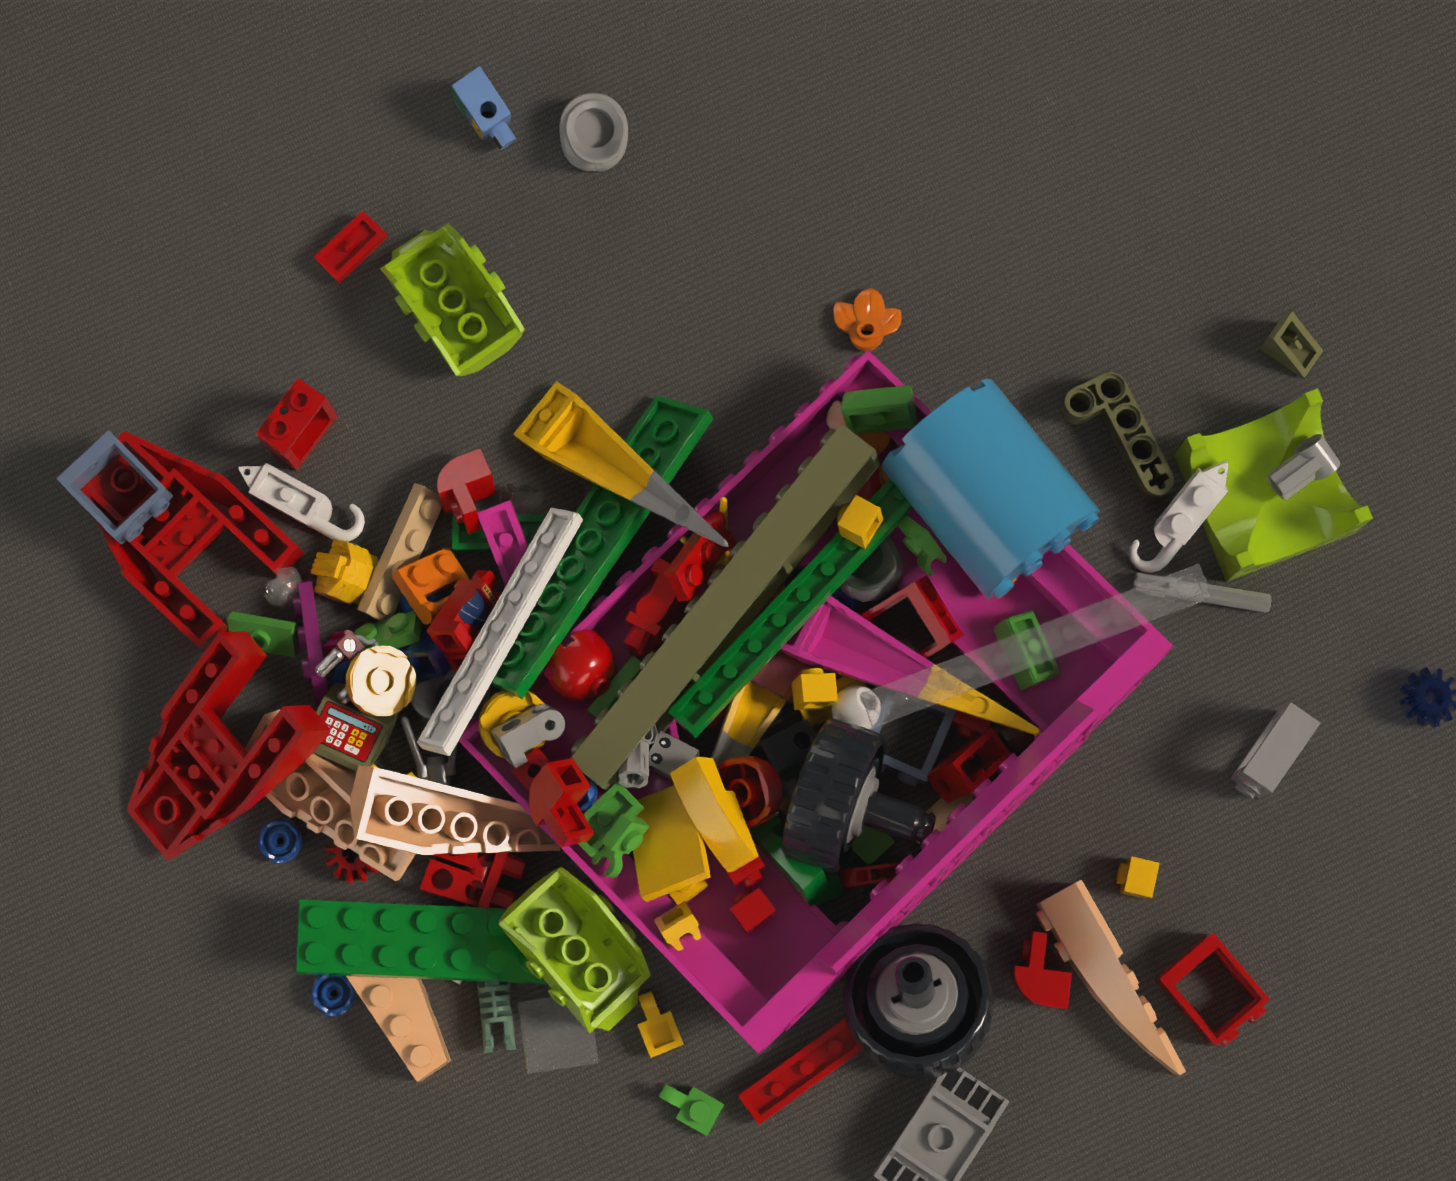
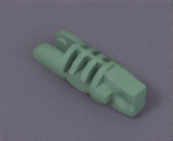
M477 981L484 1053L493 1052L494 1037L491 1024L504 1022V1043L507 1050H515L516 1043L509 982Z

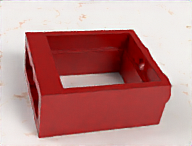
M297 378L255 434L269 452L297 471L338 415L324 395L300 378ZM282 408H288L287 414L282 415L280 413Z
M927 575L860 615L877 626L873 618L909 597L936 641L918 652L924 658L931 656L963 636L962 631Z
M1214 933L1204 936L1154 979L1210 1046H1217L1219 1043L1223 1047L1228 1045L1240 1034L1236 1029L1247 1020L1251 1024L1266 1012L1263 1005L1270 1000ZM1211 953L1251 998L1214 1031L1174 986Z

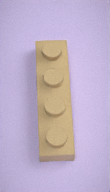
M414 483L358 606V611L379 622L391 618L400 602L402 592L393 580L392 575L397 569L419 560L442 509L440 496L427 487Z

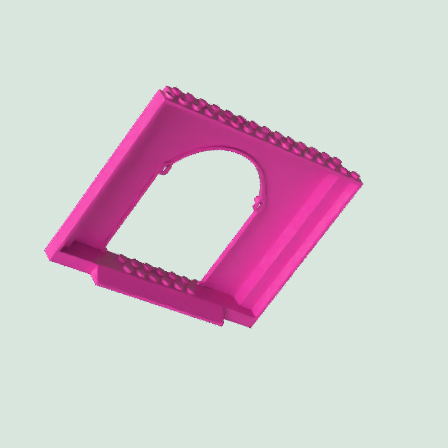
M869 350L861 357L858 354L855 355L844 366L845 372L837 380L834 378L828 380L818 392L820 396L812 404L809 402L804 403L793 415L795 420L786 428L780 426L768 439L770 443L761 452L759 450L752 452L743 462L745 467L736 476L733 474L728 475L719 484V492L710 500L708 498L703 499L696 505L694 510L704 519L708 514L720 511V498L725 497L728 507V531L732 532L736 544L741 540L746 542L754 532L752 526L763 512L769 513L777 504L775 497L786 484L791 486L798 478L799 474L797 471L803 461L809 456L814 458L822 448L820 442L830 430L827 424V413L835 401L842 402L844 393L849 391L905 385ZM914 395L917 421L919 423L932 411ZM912 429L884 431L891 437L887 448L877 456L881 464L891 451L905 444L902 438ZM914 509L908 516L929 532L946 555L947 561L943 563L937 558L934 559L930 564L934 574L929 576L917 566L918 555H914L902 542L905 535L897 526L889 534L903 562L902 577L896 589L900 591L926 575L928 576L963 633V636L952 642V644L1040 730L1041 735H1034L1035 741L1018 757L1012 753L998 767L1000 769L997 772L999 776L993 782L988 778L984 780L973 792L972 799L974 801L967 807L961 803L947 817L948 821L946 824L948 826L942 832L937 828L933 830L922 842L921 849L923 851L915 858L909 854L895 868L897 876L890 883L885 879L882 880L870 892L869 898L871 901L850 922L843 921L835 926L816 905L809 906L754 843L758 855L765 864L766 870L761 872L763 879L751 886L750 889L753 892L760 888L775 908L777 915L750 935H747L730 911V908L735 905L732 901L733 898L744 891L745 888L743 885L737 889L734 887L721 867L720 862L704 841L711 877L704 879L708 887L687 902L688 907L699 924L698 929L701 938L696 941L691 933L682 935L679 941L684 949L677 951L670 943L667 944L654 921L655 918L674 908L677 904L669 894L649 902L641 898L633 851L629 855H622L623 866L620 874L615 878H610L604 875V872L609 867L608 859L603 866H597L592 863V858L578 844L562 847V850L759 1055L784 1030L788 1031L836 982L839 983L845 978L852 964L879 937L902 922L1089 738L1091 732L1142 683L1144 677L1171 651L1173 645L1069 544L1057 554H1054L1051 550L1046 552L1041 559L1043 564L1027 577L1022 573L1017 577V582L1013 583L1015 586L999 599L994 595L987 600ZM837 519L797 569L805 568L839 531ZM676 524L667 534L668 540L660 548L657 546L651 548L641 559L643 564L635 572L629 570L622 575L616 582L618 588L608 597L606 595L599 597L590 607L592 612L583 621L577 619L560 644L566 648L574 641L570 637L574 633L585 629L594 630L604 639L614 653L616 660L614 678L632 657L629 653L630 648L623 643L630 631V627L625 619L630 611L636 613L637 602L643 596L648 595L656 581L651 568L658 557L672 563L684 546L681 538L687 537L689 539L694 532ZM712 571L697 590V595L700 598L709 588L707 581L714 573ZM1033 610L1061 675L1021 691L993 628L1006 618ZM544 667L528 691L533 692L544 704L551 706L564 717L565 729L562 735L551 741L546 740L539 748L551 762L571 758L574 755L571 753V749L582 736L588 737L596 726L593 724L595 719L586 710L598 696L581 702L565 699L546 682L549 680L544 676ZM476 717L471 719L459 742L532 817L529 806V791L510 771L514 766L507 762L504 757L495 755L483 743L478 731L479 720ZM674 720L665 733L679 740L677 724ZM540 766L531 768L529 771L530 777L535 778L542 768ZM649 769L647 785L641 788L629 787L626 789L638 800L673 786L674 783ZM596 784L597 801L607 792V790L601 788L599 785ZM540 825V827L558 844L548 825Z

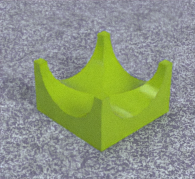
M1318 388L1303 394L1300 398L1283 408L1242 426L1208 436H1201L1200 433L1189 436L1174 454L1185 484L1198 468L1203 470L1225 460L1228 462L1225 484L1228 492L1202 523L1226 582L1355 534L1373 519L1368 505L1361 506L1351 497L1336 471L1323 479L1313 480L1286 501L1282 500L1267 482L1266 475L1296 453V447L1313 435H1323L1321 425V405L1323 399ZM1224 468L1218 469L1219 472H1222L1224 470Z

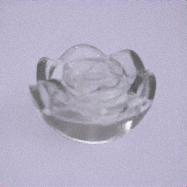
M294 567L281 568L277 572V578L269 581L266 585L267 593L263 596L269 604L274 606H287L293 601V597H297L299 594L298 583H302L300 573Z

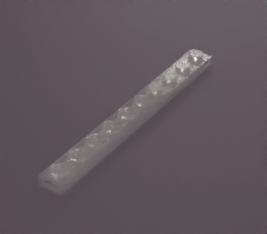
M1196 564L860 694L871 725L875 728L1212 598L1200 565Z

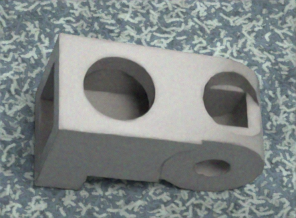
M538 704L492 729L491 732L506 761L517 768L528 761L524 754L525 751L541 743L543 740L551 741L562 735L565 729V720L561 713L551 706Z

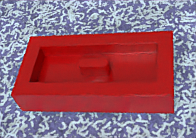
M362 210L314 256V259L340 284L388 236Z

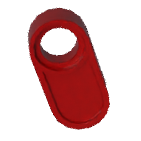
M901 862L843 869L837 875L843 888L877 885L884 879L890 883L897 876L895 868Z

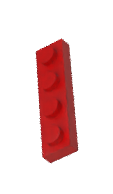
M857 1015V1020L860 1022L866 1033H868V1029L865 1027V1025ZM846 1017L738 1095L758 1125L862 1051L850 1033Z

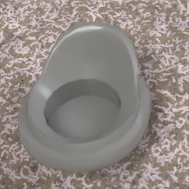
M586 93L578 95L566 105L559 124L561 147L565 157L573 166L587 172L608 170L622 159L628 141V122L623 109L613 98L600 93Z

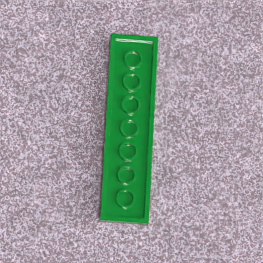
M299 900L295 974L548 984L543 977L538 979L530 972L525 964L528 959L499 926V920L507 909L488 908L487 910L480 907Z

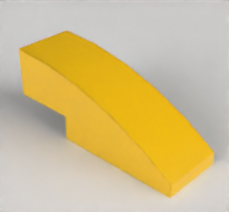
M695 757L670 772L676 790L691 820L727 872H733L759 857L734 791L725 790L713 758Z

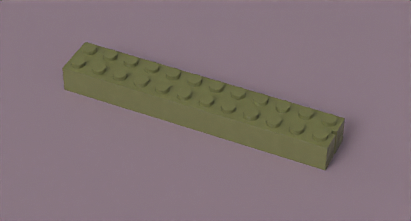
M842 423L836 430L832 428L825 434L820 442L822 448L814 458L809 456L803 461L797 471L799 476L791 486L786 484L775 497L777 504L769 513L763 512L752 526L754 532L747 541L741 540L736 544L729 555L732 559L724 569L718 568L707 581L709 588L701 598L697 595L689 602L684 610L687 615L679 625L674 623L668 628L662 637L664 643L656 653L652 651L643 659L639 666L641 672L633 681L627 680L616 694L619 699L612 708H605L600 712L593 723L596 726L588 737L582 736L572 747L571 753L574 755L571 758H574L580 770L601 788L608 791L618 781V769L654 724L658 734L660 731L665 732L674 721L668 711L755 621L835 522L843 505L851 502L881 465L876 450Z

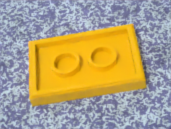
M675 785L638 799L637 801L644 809L636 817H641L650 826L643 835L641 844L633 850L641 898L649 902L710 878L704 839L691 820Z

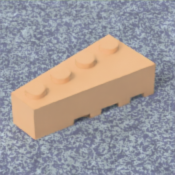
M346 976L417 1082L425 1080L451 1061L421 979Z

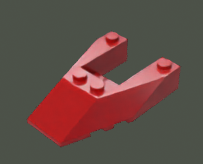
M124 430L117 439L173 497L169 500L170 505L158 517L152 516L142 525L144 529L138 537L130 542L126 540L122 545L98 521L97 523L121 568L123 576L199 649L205 652L219 632H229L228 625L177 577L225 528L231 531L280 579L305 553L223 475L212 472L195 462L175 455ZM120 454L111 460L81 489L117 528L156 492Z
M247 631L219 632L164 706L160 714L163 722L158 736L152 737L148 748L151 753L145 770H140L130 798L127 812L166 860H172L252 808L306 761L331 730L310 705L283 706L250 751H246L220 718L267 657L266 653Z

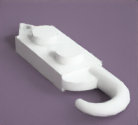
M1227 460L1203 470L1198 468L1156 520L1154 526L1155 536L1164 547L1153 560H1141L1137 554L1140 543L1138 540L1133 541L1129 548V558L1136 569L1148 573L1160 571L1170 562L1182 545L1188 542L1228 492L1225 486L1228 470ZM1219 468H1224L1222 472L1218 471Z
M265 463L264 466L238 467L250 488L248 493L251 496L328 538L351 541L357 538L363 531L365 524L364 515L356 505H349V509L355 515L354 526L343 530L329 522L332 515V504L324 494L268 463ZM250 471V474L246 476L245 472Z

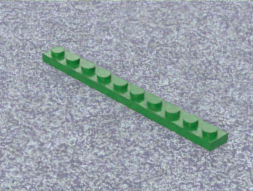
M890 479L869 500L870 503L881 508L883 522L866 549L842 537L839 532L668 711L669 715L695 739L914 509Z

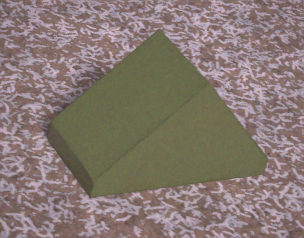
M1290 310L1284 313L1259 349L1303 378L1306 377L1323 352L1322 348L1294 312Z

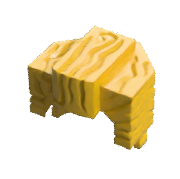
M333 539L329 554L317 552V558L314 559L315 563L312 565L311 574L318 577L313 592L337 602L359 605L378 565V557L371 555L369 550L348 541Z

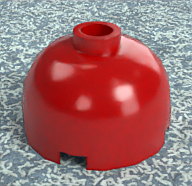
M589 629L576 632L570 636L574 641L566 648L560 644L555 649L554 654L545 666L544 676L549 680L546 682L562 697L581 702L601 696L607 692L614 676L616 660L611 648L597 632Z
M738 756L730 758L718 766L717 769L720 768L718 772L726 791H734L748 828L756 827L770 820L775 815L782 802L783 783L779 773L769 762L756 756Z

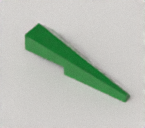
M775 815L770 820L756 827L748 828L755 844L809 906L839 898L845 892L836 873L825 872L820 867L794 860L783 854L782 835L784 827L781 820Z

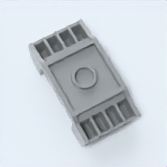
M962 1068L936 1077L930 1085L932 1087L893 1147L891 1150L888 1149L875 1169L874 1177L880 1181H959L1010 1101Z

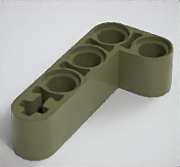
M1114 372L1104 373L1074 387L1067 393L1061 404L1063 418L1071 424L1078 425L1101 416L1141 496L1153 502L1163 499L1174 484L1173 473L1124 378ZM1106 384L1112 385L1117 390V397L1107 398L1101 392V386ZM1073 399L1082 400L1086 404L1087 410L1082 413L1075 412L1070 407V401ZM1119 415L1130 417L1133 427L1129 429L1120 427L1116 417ZM1136 445L1145 447L1148 451V458L1144 460L1136 458L1133 455L1132 447ZM1153 463L1154 467L1150 471L1148 467ZM1152 478L1155 481L1161 480L1163 484L1160 488L1157 485L1151 487L1149 485Z

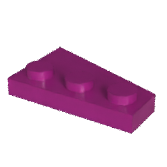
M312 581L298 583L300 596L293 597L295 617H303L304 627L297 628L300 649L307 648L308 658L302 659L304 680L312 679L315 706L319 707L328 689L326 675L320 677L318 675L319 672H315V667L323 660L313 585Z

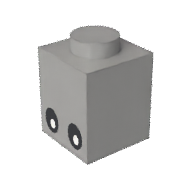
M660 731L657 740L649 751V769L673 781L670 772L691 759L700 757L699 750Z

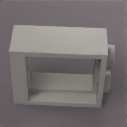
M1292 702L1279 709L1230 778L1237 783L1235 788L1250 799H1253L1255 796L1260 799L1273 793L1321 723Z

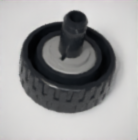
M836 718L829 719L822 726L806 756L788 807L782 835V852L786 857L820 867L823 871L833 874L838 873L844 867L853 851L851 845L855 837H859L862 834L865 826L909 842L917 840L920 842L919 845H922V842L933 831L936 816L932 811L930 814H927L921 807L877 792L886 749L885 738L880 733Z
M921 923L895 926L879 937L852 964L845 977L843 1002L850 1033L866 1057L888 1073L892 1072L903 1078L926 1079L929 1077H940L950 1071L953 1072L974 1056L976 1050L983 1045L985 1035L990 1030L993 1015V990L987 968L984 966L978 952L974 951L964 938L958 937L956 933L948 929L940 928L937 925ZM857 1015L863 1022L865 1027L868 1029V1033H866L860 1022L857 1020Z

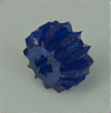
M1427 667L1420 670L1419 676L1412 673L1407 677L1410 685H1402L1400 691L1408 695V697L1401 699L1399 704L1401 706H1410L1411 709L1405 714L1408 719L1417 714L1418 726H1424L1429 721L1432 728L1440 726L1441 720L1449 722L1453 719L1450 711H1456V701L1452 700V698L1456 697V689L1451 690L1449 686L1454 683L1455 678L1449 677L1443 681L1442 669H1437L1431 674ZM1433 692L1436 698L1432 699L1433 702L1428 704L1424 697L1428 696L1426 693Z

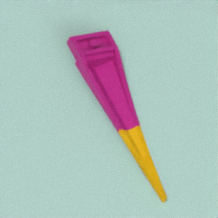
M832 596L779 650L786 655L798 659L801 663L1033 735H1041L1040 730L1036 726L930 662Z

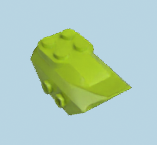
M448 223L436 232L424 230L392 251L391 262L380 268V270L398 293L394 300L405 315L412 313L417 320V323L413 326L424 342L432 341L456 376H466L480 371L508 352L521 338L525 328L502 293L505 286L495 271L489 274L482 265L486 260L475 244L469 247L463 237Z
M560 867L532 885L508 907L499 920V926L528 959L525 964L530 972L538 979L543 977L551 987L548 990L551 997L560 1006L564 1007L566 1005L589 1034L595 1028L604 1029L609 1032L638 1004L639 988L651 974L641 948L634 941L636 934L626 923H620L612 914L614 908L604 896L600 894L597 896L596 893L563 867Z

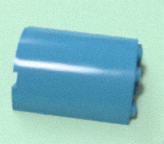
M992 379L981 380L973 390L970 387L965 388L936 408L902 438L905 444L891 451L882 463V470L987 600L994 595L998 599L1004 596L1015 586L1012 583L1015 578L1022 573L1027 577L1043 564L1041 559L1046 552L1051 550L1054 554H1057L1071 542L1070 537L1075 531L1080 528L1082 532H1085L1100 519L1097 516L1100 513L1099 508Z

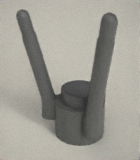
M402 717L401 722L417 766V778H425V780L443 785L452 784L453 775H457L456 755L458 742L450 756L436 753L434 756L426 757L427 763L424 764L407 717Z

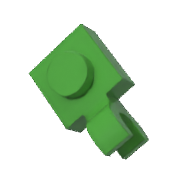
M907 515L897 525L905 535L902 542L914 555H918L917 566L927 575L932 576L934 572L930 568L931 562L937 558L945 563L947 557L929 532Z
M622 813L601 841L605 846L594 855L592 863L597 866H603L608 859L609 867L604 872V875L610 878L617 877L623 866L622 855H629L631 851L641 844L643 835L650 826L641 817Z
M665 1083L659 1094L660 1098L680 1108L675 1117L677 1120L706 1136L709 1134L724 1106V1103L693 1086L689 1094L685 1095Z

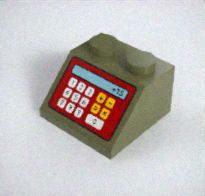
M335 682L323 697L316 711L331 730L314 753L357 772L358 765L372 766L386 747L399 712L391 716H371L361 712L351 700L344 704L340 701L341 699H338L337 695L346 687V684Z

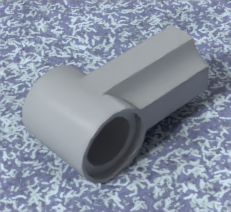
M1316 434L1304 440L1296 447V453L1266 475L1267 482L1282 500L1286 501L1313 480L1323 479L1339 468L1341 463L1322 434Z
M655 724L618 769V783L625 788H641L648 784L649 745L653 744L658 737Z

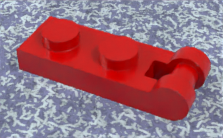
M720 511L708 514L704 520L728 542L729 547H723L694 532L664 572L678 601H690L724 552L730 550L736 544L732 532L727 531L725 528L726 520Z

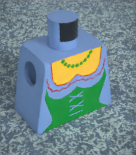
M480 66L451 85L453 101L482 141L491 136L498 148L503 150L517 139L507 125L511 121L509 109ZM485 112H491L495 116L492 118H485L482 116V114Z

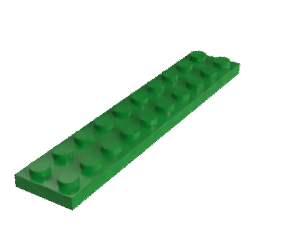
M656 395L625 442L669 484L714 418L706 409ZM594 484L576 510V513L583 519L580 527L492 680L491 687L509 692L520 699L524 698L554 654L555 649L565 638L644 522L650 510Z

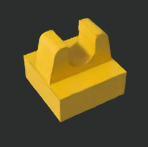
M685 901L654 919L667 944L670 943L677 951L684 949L679 941L682 935L691 933L696 941L701 938L698 929L699 924Z

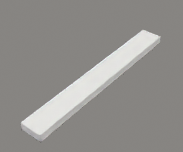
M550 508L416 742L422 749L447 756L451 755L580 527L583 519L578 513Z

